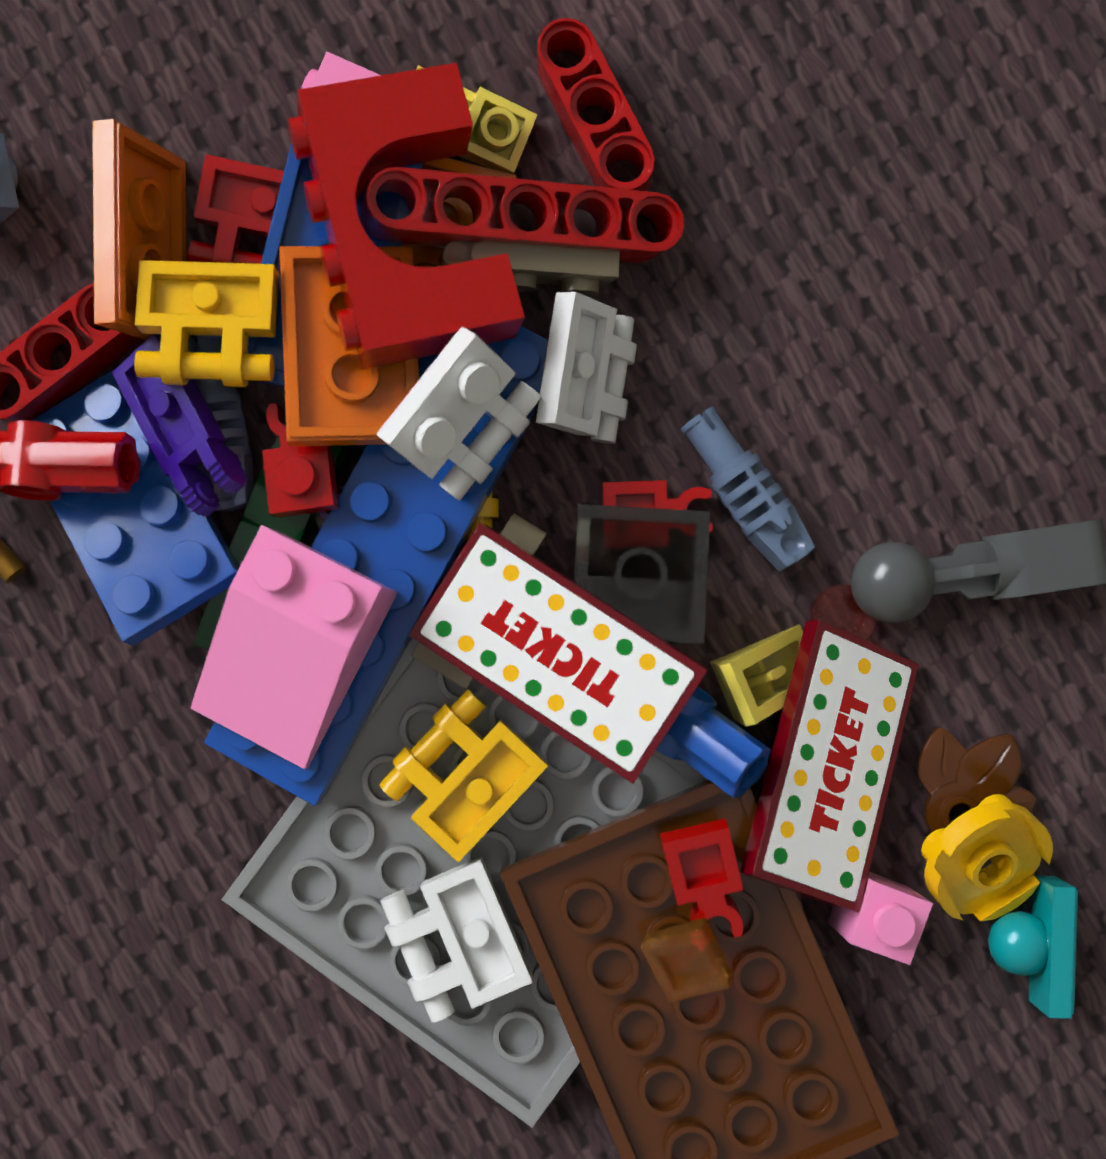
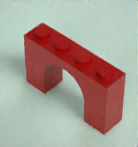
M457 63L297 89L298 117L287 119L289 134L296 160L308 158L313 180L304 182L305 197L312 223L324 221L329 244L320 246V253L328 286H341L346 309L337 310L336 314L345 351L357 349L361 369L365 370L440 354L461 327L476 334L485 344L515 338L525 316L508 253L438 267L408 265L388 256L371 241L364 231L357 213L356 206L362 193L375 174L385 168L401 167L466 155L473 122Z

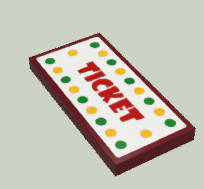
M481 522L409 633L410 637L632 784H634L708 671V668Z
M822 620L806 621L740 870L741 874L843 910L860 912L918 671V663Z

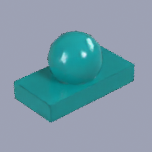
M1034 875L1041 883L1032 894V914L1016 911L1007 913L991 925L987 938L990 954L996 964L1007 973L1019 976L1030 975L1029 1002L1047 1017L1072 1019L1075 999L1078 890L1056 876Z

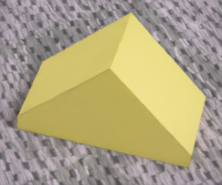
M800 624L710 662L734 720L743 726L755 725L783 708L803 634Z

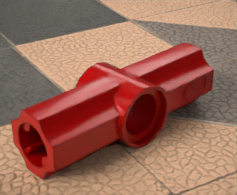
M26 420L8 423L7 431H0V491L9 496L33 501H56L61 498L62 492L129 493L131 486L139 480L141 460L136 449V439L126 432H70L52 424Z

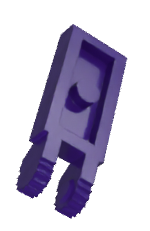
M152 334L112 374L164 475L170 476L178 493L182 495V500L191 509V512H195L197 516L208 517L220 506L218 503L220 500L217 497L218 494L213 490L215 488L210 479L196 466L202 461L206 469L211 473L210 477L214 479V483H217L219 488H223L225 492L228 491L231 494L233 492L237 493L248 482L246 478L248 476L245 474L246 471L242 469V463L238 456L223 443L226 439L194 379H189L187 385H165L161 378L137 377L134 367L136 352L160 351L161 334Z

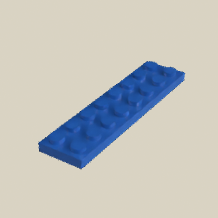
M520 326L515 338L486 344L516 373L499 394L506 400L520 381L525 382L540 395L548 346L547 339ZM439 354L418 358L419 380ZM539 402L527 415L526 418L529 421H531L532 417L534 416L538 408ZM486 413L483 414L462 441L466 447L471 445L490 421L491 417ZM525 430L518 438L512 435L489 463L493 470L481 485L475 481L460 501L439 486L440 482L455 465L449 459L431 479L388 444L367 445L338 497L339 509L331 510L311 548L397 591L398 594L308 769H303L217 722L213 724L204 744L311 805H320L412 639L409 633L447 575Z

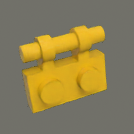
M139 260L135 326L142 334H161L160 351L136 352L134 367L137 377L161 378L165 385H187L189 379L222 380L225 387H246L248 381H273L275 374L273 355L248 354L249 337L275 338L279 273L275 265ZM189 335L222 336L221 353L189 352Z
M467 689L452 706L445 703L432 717L435 724L412 749L405 746L394 757L392 763L395 767L379 783L381 789L395 801H399L413 785L427 797L410 818L458 863L548 767V762L502 719L484 738L473 729L470 724L485 709L486 704L470 689ZM455 742L468 755L443 780L433 771L431 765Z

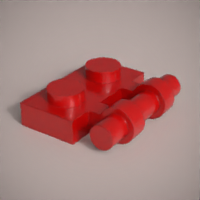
M205 154L193 217L197 223L218 227L215 245L195 240L190 242L187 262L261 264L262 254L239 250L241 233L268 237L284 171Z

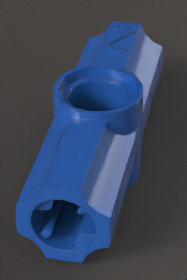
M697 686L656 751L675 760H684L703 777L713 782L732 798L742 797L752 785L757 783L768 765L767 760L771 749L715 709L717 702Z

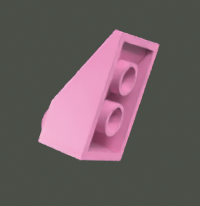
M261 525L229 587L190 709L303 769H308L398 592L284 533Z

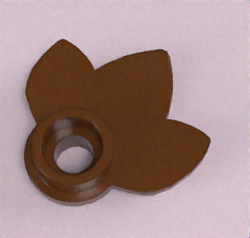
M937 727L929 735L918 759L917 775L922 786L929 794L924 806V819L931 833L935 830L946 828L951 823L949 813L956 804L964 803L967 810L977 807L986 797L994 794L1004 795L1012 803L1025 807L1030 812L1033 811L1037 802L1036 797L1029 791L1015 786L1020 776L1022 760L1019 746L1013 735L1000 734L987 738L973 745L969 750H966L955 736L943 727Z

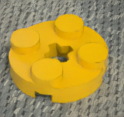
M990 795L982 800L977 807L960 815L946 828L935 830L927 836L921 848L922 856L927 861L924 870L927 889L952 918L963 920L960 914L972 913L979 921L999 918L1025 902L1041 883L1033 874L1039 867L1041 858L1050 865L1053 855L1051 835L1046 827L1025 807L1012 803L1004 795ZM991 859L992 863L982 869L981 867L984 863Z

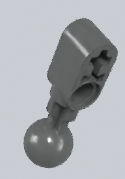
M1103 519L985 536L979 541L959 543L951 555L926 558L918 549L905 543H881L864 552L856 562L851 575L852 594L857 605L866 615L883 623L896 624L917 617L926 609L932 597L936 595L957 592L967 600L986 597L996 600L1106 584V538Z

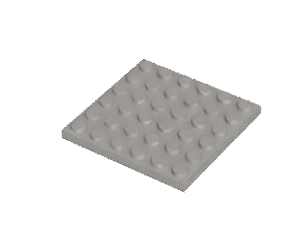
M412 638L322 803L313 806L303 799L296 797L221 900L533 1128L578 1066L580 1060L500 875L501 869L708 779L703 777L684 760L672 759L655 750L634 784H632L473 679L467 689H470L486 704L485 709L470 724L473 729L484 738L502 719L548 762V767L458 863L410 818L427 799L418 788L413 785L399 801H395L379 786V783L395 767L392 763L394 757L405 746L412 749L435 724L432 719L435 713L445 703L452 706L467 690L411 656L419 643ZM453 742L431 765V768L440 778L445 780L468 754L458 744ZM482 856L533 974V983L473 1009L461 984L447 990L455 1012L441 1021L431 1022L423 1001H415L407 983L412 975L400 947H392L384 928L389 924L380 900L392 893L404 890L413 912L426 909L428 904L420 888L423 881ZM439 930L423 936L435 965H444L451 961Z

